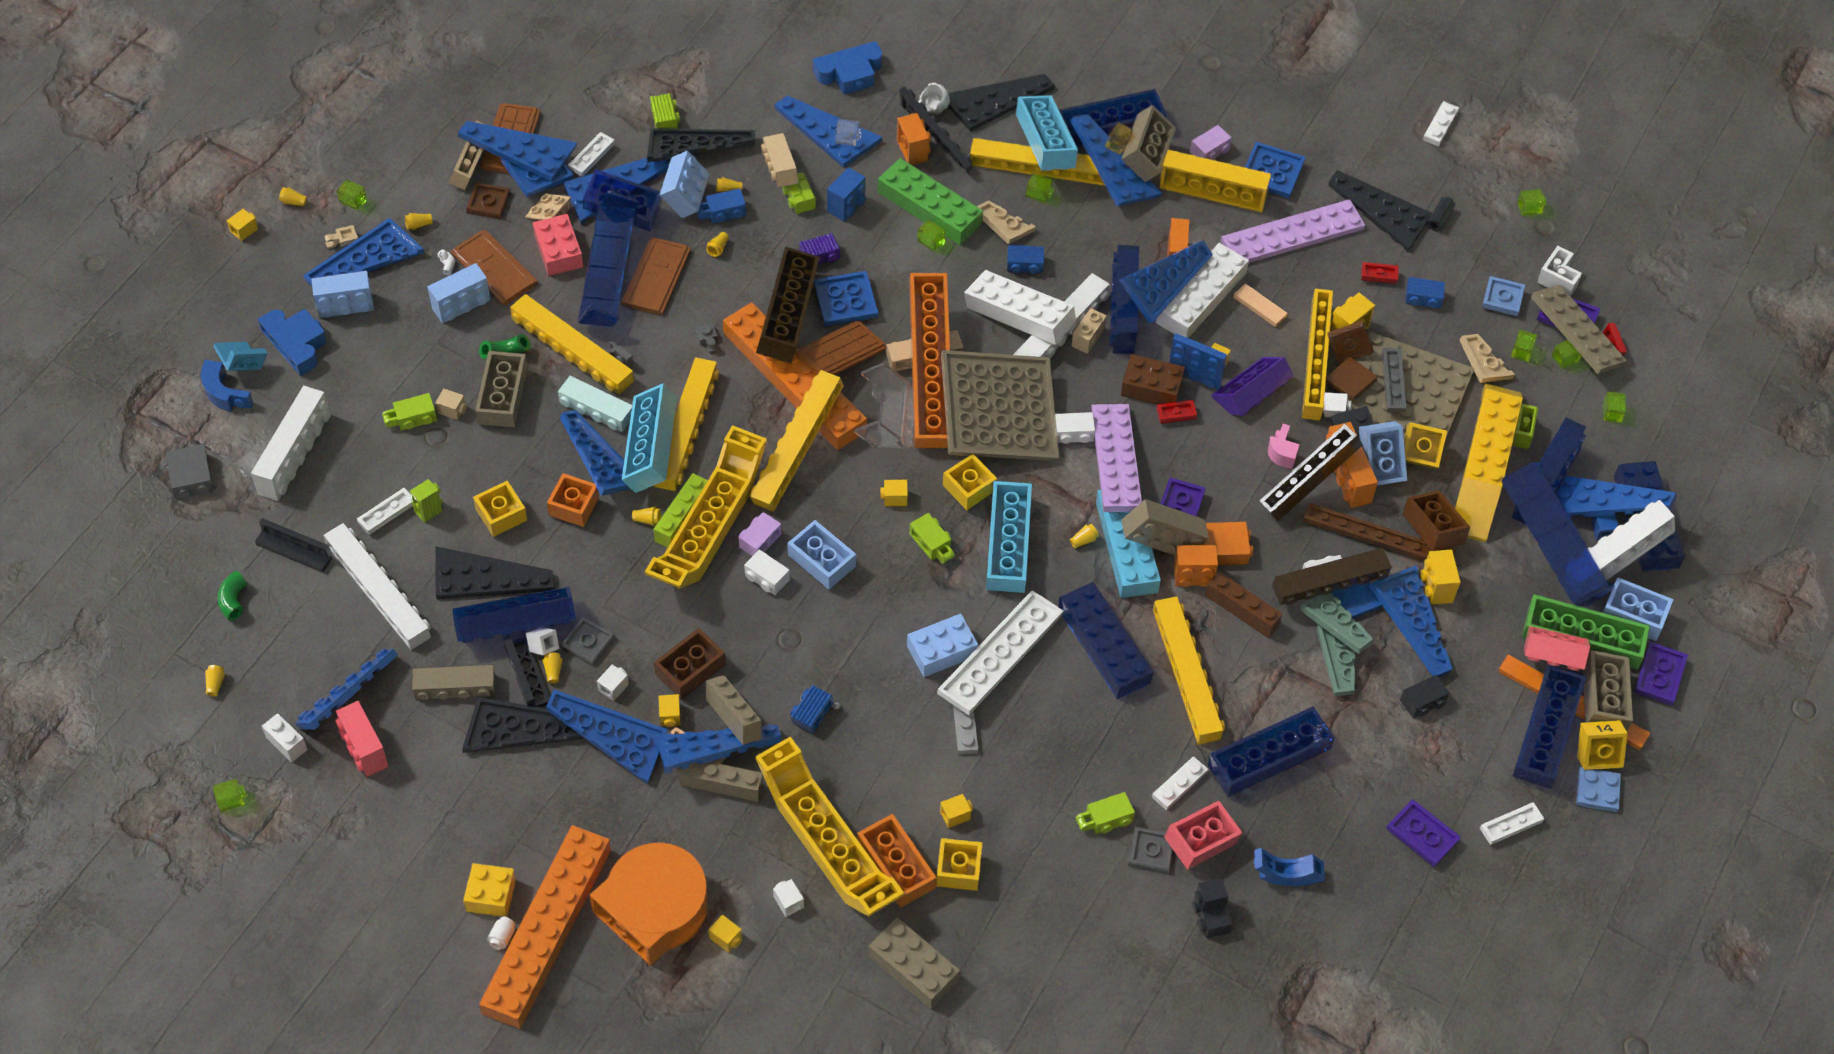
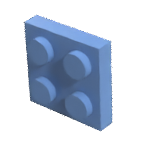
M1490 276L1482 308L1518 316L1525 284Z
M1580 767L1578 770L1576 806L1617 813L1619 810L1621 774L1597 769L1584 770L1583 767Z

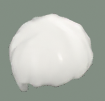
M929 83L928 87L920 95L919 103L922 102L926 106V112L929 115H938L948 108L950 97L944 86L937 83Z

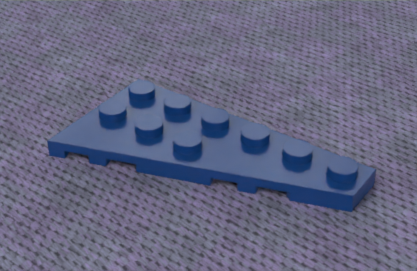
M788 95L775 103V109L843 168L882 142V136Z
M1088 114L1072 118L1071 123L1117 207L1159 198L1162 195V192L1150 180L1145 182L1122 160L1124 152Z
M466 121L458 132L459 138L551 182L577 147V142Z
M647 158L563 182L568 197H571L570 202L582 225L586 222V219L591 216H597L599 211L605 207L613 206L629 196L634 189L643 187L645 182L654 180L667 172L669 163L667 160L647 163Z
M388 218L304 274L303 277L312 287V278L361 271L370 272L422 254L424 250L391 218Z
M1204 240L1199 241L1119 281L1146 320L1151 323L1174 300L1212 257L1213 253Z
M577 410L562 412L560 420L601 496L630 490L631 488L622 481L624 459Z
M1566 476L1545 515L1546 520L1553 519V516L1571 518L1572 515H1583L1584 517L1615 515V512L1633 514V511L1645 510L1647 505L1658 500L1671 511L1677 496L1675 492Z
M1417 565L1387 576L1383 580L1372 582L1369 586L1431 675L1437 674L1438 677L1450 673L1452 666L1446 648L1442 646L1440 631L1436 629V620L1428 596L1424 594L1422 579L1419 580Z
M382 649L376 654L377 658L372 662L369 660L360 667L361 671L357 674H350L345 679L346 683L329 691L330 695L324 699L322 697L313 704L315 707L312 710H306L298 716L299 720L295 722L298 729H316L320 725L318 721L320 722L332 715V708L337 709L362 688L360 684L368 682L374 677V671L378 672L398 655L394 649Z
M553 689L546 710L648 784L660 752L658 736L667 734L668 729Z
M770 724L761 727L760 740L744 745L729 728L718 731L706 730L704 732H685L684 734L658 736V746L665 774L671 773L672 769L681 766V769L689 768L691 763L704 764L729 757L730 753L739 750V753L747 752L749 747L762 748L781 742L778 725Z

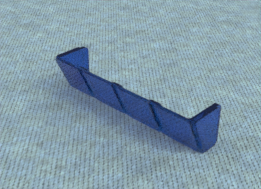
M608 191L599 205L579 310V324L612 327L619 320L617 309L634 213L639 205V200Z
M1532 462L1503 477L1501 480L1515 506H1517L1520 515L1538 542L1541 551L1556 573L1571 602L1576 606H1589L1613 590L1615 586L1613 583L1607 582L1541 470L1544 468L1543 464Z

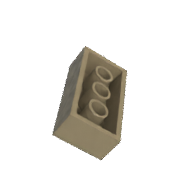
M1153 105L1137 115L1122 156L1124 163L1145 182L1161 173L1167 150H1169L1176 130Z
M488 351L475 410L478 424L515 428L528 368L526 354Z
M1147 499L1142 501L1122 519L1125 539L1172 555L1176 554L1177 545H1202L1209 539L1205 519Z
M1590 650L1585 669H1583L1585 723L1620 720L1627 731L1633 722L1629 657Z
M898 917L868 946V956L930 1009L959 981L960 970Z

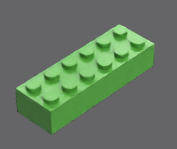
M901 158L878 178L879 194L959 245L982 225L983 210Z
M1533 594L1528 607L1522 638L1526 639L1529 626L1589 639L1590 650L1629 657V667L1638 670L1644 657L1650 626Z

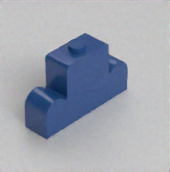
M877 41L812 59L813 72L818 82L823 85H829L833 80H836L843 94L874 86V71L882 67V51Z
M272 310L257 319L260 330L299 376L317 366L318 360L315 350L325 345L327 341L320 321L318 319L314 320L307 310H301L286 319L284 312L281 310Z

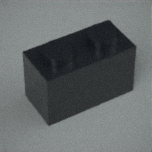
M1436 674L1404 689L1400 701L1412 718H1415L1419 715H1426L1434 708L1439 709L1447 703L1449 691Z

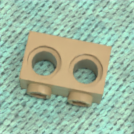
M1090 308L1073 333L1072 347L1088 354L1105 329L1106 315Z

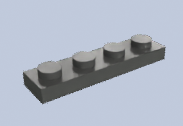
M1383 348L1382 362L1387 412L1405 413L1407 407L1402 351L1400 348Z

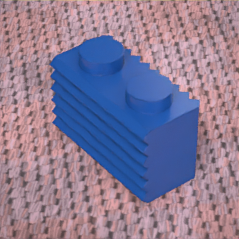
M1008 245V272L1043 273L1044 246Z
M1409 277L1406 285L1405 303L1414 306L1423 305L1430 308H1441L1444 299L1445 282Z
M814 685L809 690L805 689L801 696L802 701L799 705H795L790 713L792 723L811 734L817 729L834 703L831 694Z

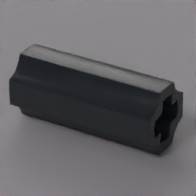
M1448 196L1441 198L1427 221L1430 230L1435 232L1441 231L1456 205L1452 198Z

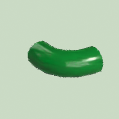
M519 334L503 341H483L479 346V354L483 359H487L488 351L522 354L530 349L531 343L524 334Z
M237 570L232 572L221 583L217 593L218 607L228 621L236 620L243 613L244 609L239 604L237 596L247 586V582Z

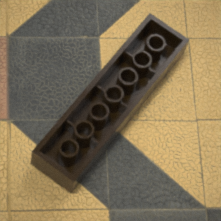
M785 246L757 346V354L792 364L819 256Z

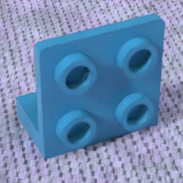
M247 342L214 343L213 346L227 371L261 370L268 354L265 348L251 349Z

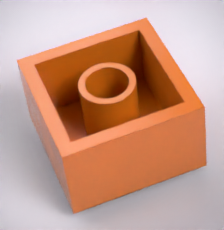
M918 113L897 118V142L906 162L910 165L927 162L928 155L931 153L929 146L931 137L930 133L925 130L923 119L919 118Z
M563 473L547 501L549 516L584 527L600 498L596 485Z
M1177 545L1173 565L1175 586L1207 587V584L1216 575L1217 571L1216 545Z

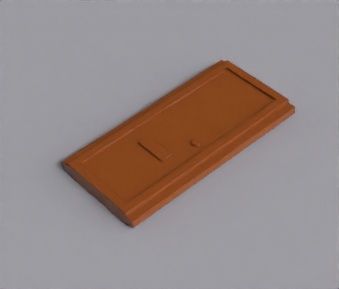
M507 103L500 104L493 126L534 134L541 109ZM484 151L480 169L510 174L500 161L499 156L489 151Z
M486 230L478 232L451 251V254L465 268L475 263L479 266L487 277L489 292L502 305H507L538 283V280Z
M655 237L650 238L621 301V305L656 315H663L689 256L691 247Z
M855 321L797 349L795 354L815 374L818 375L820 370L836 375L886 350V346L860 321Z

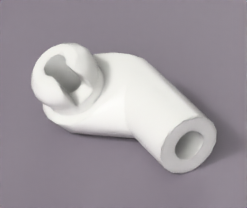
M440 250L438 257L444 264L443 273L451 275L455 259L446 250Z

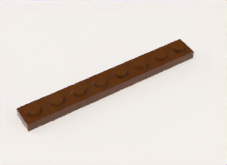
M1312 503L1308 504L1303 518L1305 523L1422 561L1427 559L1429 551H1432L1423 539ZM1451 548L1441 549V550H1452V551H1453V555L1455 556L1456 550L1451 549Z

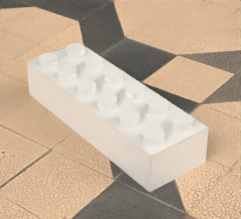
M1218 243L1211 251L1213 253L1212 257L1158 316L1156 323L1173 334L1177 333L1189 338L1246 275L1249 260Z
M987 270L964 292L967 308L1055 345L1077 322L1073 305Z
M307 386L302 387L251 472L258 495L279 501L281 496L286 493L289 482L295 478L298 467L303 464L305 455L312 449L315 438L321 434L324 423L330 418V411L324 392Z
M1660 500L1650 503L1643 512L1633 515L1625 525L1616 527L1611 535L1602 537L1597 545L1585 549L1577 559L1570 560L1565 567L1567 583L1582 599L1675 532V516Z

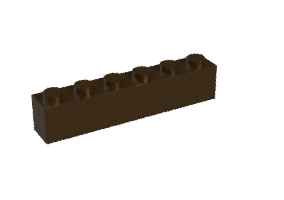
M1344 424L1260 500L1261 504L1279 521L1363 446V443Z
M1382 547L1275 576L1272 587L1280 605H1292L1298 600H1310L1316 595H1328L1335 590H1346L1357 584L1365 585L1375 579L1383 580L1389 575L1392 566Z

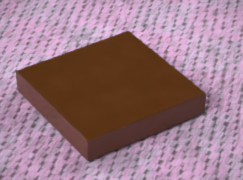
M476 182L466 212L501 219L511 194V189Z
M1363 321L1327 332L1339 364H1342L1349 357L1357 359L1374 353Z
M1351 357L1326 377L1328 385L1341 394H1348V398L1351 401L1358 398L1378 380L1376 374Z

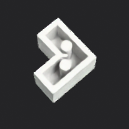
M1557 246L1542 267L1537 282L1548 288L1561 285L1571 297L1582 275L1581 272L1569 267L1574 253Z

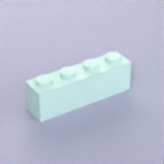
M569 376L558 390L559 402L563 406L575 409L580 414H585L596 422H602L613 430L623 433L630 423L631 404L572 376Z

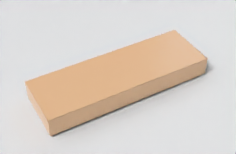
M1246 283L1234 293L1233 298L1274 327L1287 317V312Z

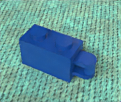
M741 189L706 196V202L700 204L697 212L698 218L701 220L710 218L712 223L746 216V204Z

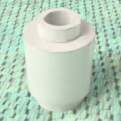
M501 917L500 920L496 921L487 938L492 948L500 950L507 947L515 932L514 927L516 924L513 920Z

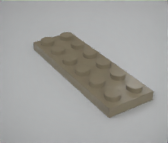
M1561 285L1533 293L1531 296L1533 301L1597 374L1624 366L1627 360Z

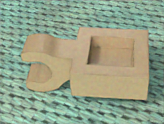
M353 225L335 229L336 234L325 235L327 249L334 248L338 243H340L341 247L347 246L358 239Z

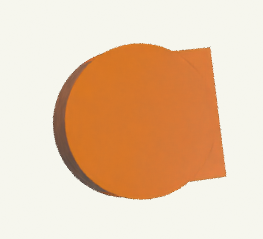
M650 843L630 850L617 861L610 872L609 878L590 894L593 913L650 966L669 949L689 941L702 927L708 911L706 879L701 865L688 851L667 843Z

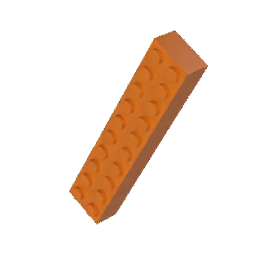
M910 273L914 448H948L941 352L943 350L950 351L947 273Z
M751 302L723 320V333L797 409V407L801 406L804 395L810 390L812 381L817 374L806 366L796 354L791 364L756 353L766 316ZM840 392L819 432L838 451L867 432V418Z
M571 826L479 1003L482 1015L518 1029L522 1028L611 852L610 839L576 826Z

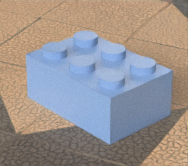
M688 151L671 158L660 196L681 218L696 213L699 210L710 173Z
M476 263L427 286L432 310L442 324L491 300L487 277Z
M367 271L312 278L313 297L319 318L374 310L373 295Z
M1394 421L1359 427L1360 441L1363 443L1362 448L1378 481L1377 485L1407 481L1403 425Z
M816 520L788 542V556L828 590L856 567V553Z
M1617 577L1603 613L1649 625L1647 638L1657 641L1674 599Z
M962 614L907 634V647L923 677L964 662L978 648V643Z

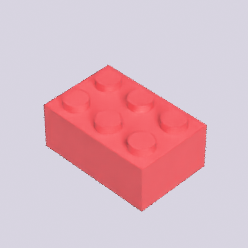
M568 214L533 222L534 235L548 276L583 268L582 254Z
M1529 626L1524 645V654L1528 656L1529 660L1539 662L1540 659L1546 660L1548 664L1553 666L1563 664L1567 665L1568 669L1579 671L1580 668L1585 669L1590 650L1589 639Z
M359 701L337 710L338 719L335 722L339 729V734L342 740H345L350 755L354 757L358 771H363L365 776L368 777L389 767L383 746Z
M1217 801L1170 825L1164 838L1188 870L1236 845L1242 835V831L1220 801Z

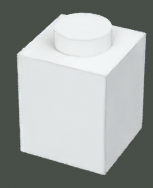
M1325 393L1323 407L1325 417L1351 411L1352 401L1349 400L1348 394Z
M540 627L526 633L529 651L532 653L545 655L559 649L556 630Z
M611 665L597 680L598 691L612 701L629 685L627 672L614 665Z
M792 879L782 881L773 888L774 899L785 917L804 908V898Z

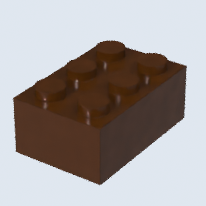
M1131 354L1122 383L1121 396L1154 404L1177 402L1185 366Z
M1440 490L1407 498L1402 515L1432 551L1465 544L1470 526Z
M698 628L654 662L655 675L675 695L679 694V698L682 700L726 665L725 652Z

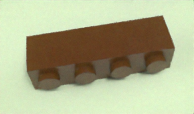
M1220 571L1207 584L1205 594L1207 598L1268 639L1280 626L1283 613Z

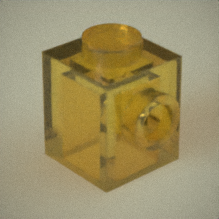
M1118 122L1109 134L1105 147L1121 154L1129 143L1133 130Z

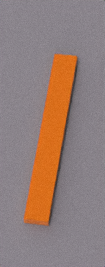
M1509 654L1507 655L1498 670L1499 673L1585 720L1583 695ZM1631 723L1627 730V744L1641 750L1650 732Z

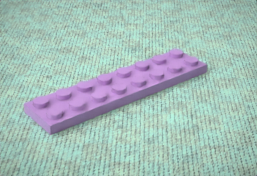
M1349 199L1221 236V242L1224 246L1245 257L1251 263L1364 230L1365 224Z
M1129 404L1092 405L1091 412H1093L1095 427L1094 438L1103 512H1131L1142 500Z

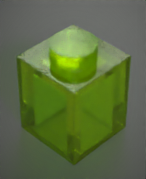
M1033 173L1026 185L1025 197L1045 204L1048 197L1051 198L1053 195V180Z
M348 179L336 191L339 203L358 210L367 199L364 186Z
M1541 189L1520 191L1517 205L1521 215L1527 216L1543 212L1544 206H1546V197L1542 194Z
M928 219L917 230V241L934 252L938 247L944 245L946 240L945 229Z
M1519 330L1511 357L1529 362L1537 334Z
M1566 340L1555 345L1551 357L1561 369H1564L1579 362L1581 354Z
M1606 392L1602 402L1603 420L1622 422L1626 412L1625 394Z
M237 778L213 785L220 812L245 805L243 797L247 796L244 785H239Z

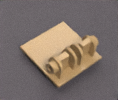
M545 194L525 217L544 220L565 215L571 208V203L569 202L571 197Z

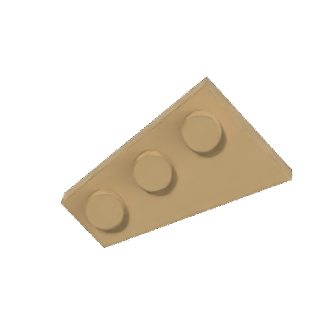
M991 201L977 206L983 210V221L1008 245L1035 232L1036 226L1033 224L1027 225L1022 222V218L1007 214V210Z
M1479 334L1461 336L1459 341L1480 383L1513 379L1515 374L1511 370L1508 371L1503 365L1504 362L1493 355L1492 349Z

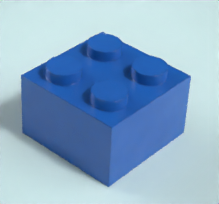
M848 167L827 188V212L842 221L853 216L855 210L866 201L865 176Z

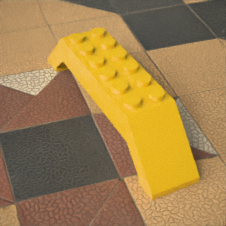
M1486 383L1455 509L1470 526L1467 538L1482 542L1487 541L1498 503L1523 399L1521 392Z
M732 425L724 438V444L715 470L666 552L658 558L653 557L645 570V575L680 589L701 580L750 496L767 438Z
M791 737L756 756L757 763L779 811L845 904L870 916L904 896V892L894 878H890L880 872L816 784L805 763L801 750Z

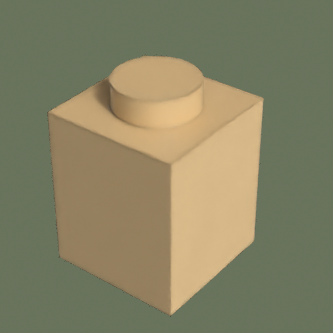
M447 389L442 390L435 402L438 414L456 420L460 418L461 414L465 413L467 408L464 395Z

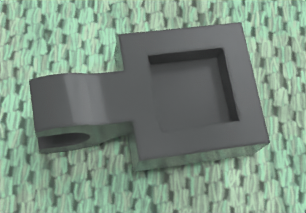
M708 323L695 327V333L700 345L706 344L709 353L716 352L715 341L718 340L713 324Z
M610 341L609 344L612 349L608 350L603 347V350L631 369L633 367V356L620 345L617 347L614 342Z

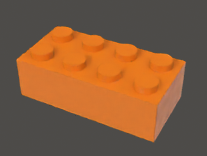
M1348 422L1330 426L1326 440L1344 424L1356 434L1352 423ZM1361 446L1334 471L1339 487L1341 486L1344 500L1348 502L1350 508L1371 504L1378 484Z
M893 814L857 833V840L880 872L890 878L893 877L904 892V896L895 900L900 908L936 889L937 877Z

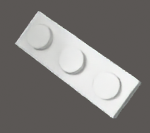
M1443 101L1427 129L1423 141L1439 146L1457 115L1459 107Z
M600 132L568 164V168L583 177L615 145V140Z
M402 488L357 518L358 524L368 535L372 534L413 506L410 493L405 488Z
M1193 756L1152 794V798L1165 810H1168L1208 773V768Z
M1533 802L1482 824L1480 830L1489 844L1492 845L1543 823L1544 818Z

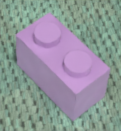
M1217 125L1192 140L1190 153L1197 157L1215 160L1219 155L1229 151L1232 137Z
M762 512L759 517H755L752 520L751 525L740 533L739 548L751 556L759 549L765 552L781 535V523Z

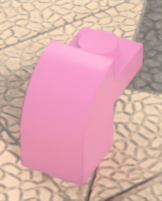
M1283 424L1281 430L1276 431L1275 437L1270 436L1268 455L1275 464L1293 469L1300 444L1286 441L1290 426Z

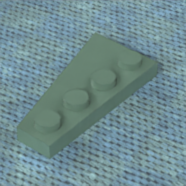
M1332 594L1316 595L1301 605L1300 611L1356 653L1360 654L1372 645V637L1359 622L1353 620L1352 614L1348 610L1346 611L1341 606V601Z
M1317 625L1316 630L1333 695L1353 694L1355 688V651L1322 626Z

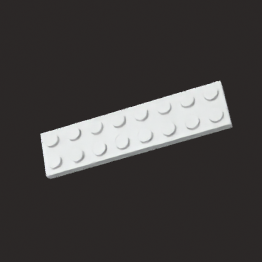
M1032 590L938 688L937 694L970 715L1062 617L1063 610Z

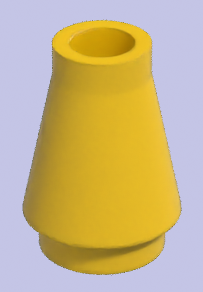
M724 177L721 179L717 178L716 193L741 189L742 192V182Z
M283 187L279 195V201H282L283 204L304 207L307 202V196L298 193L290 187Z
M409 213V215H405L407 230L411 229L413 231L433 223L431 214Z
M721 232L710 240L706 247L708 254L713 257L721 255L729 240V236L725 232Z
M656 507L633 510L632 512L633 522L655 526L662 518L661 509H656Z
M1090 524L1085 525L1069 540L1076 549L1096 541L1099 534L1096 528Z
M559 653L544 655L543 664L547 682L551 684L559 682L563 660L560 658Z
M210 665L208 670L205 671L206 695L218 696V691L225 677L224 668Z

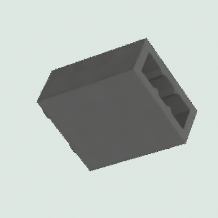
M204 444L166 452L171 486L176 499L214 491L208 455Z

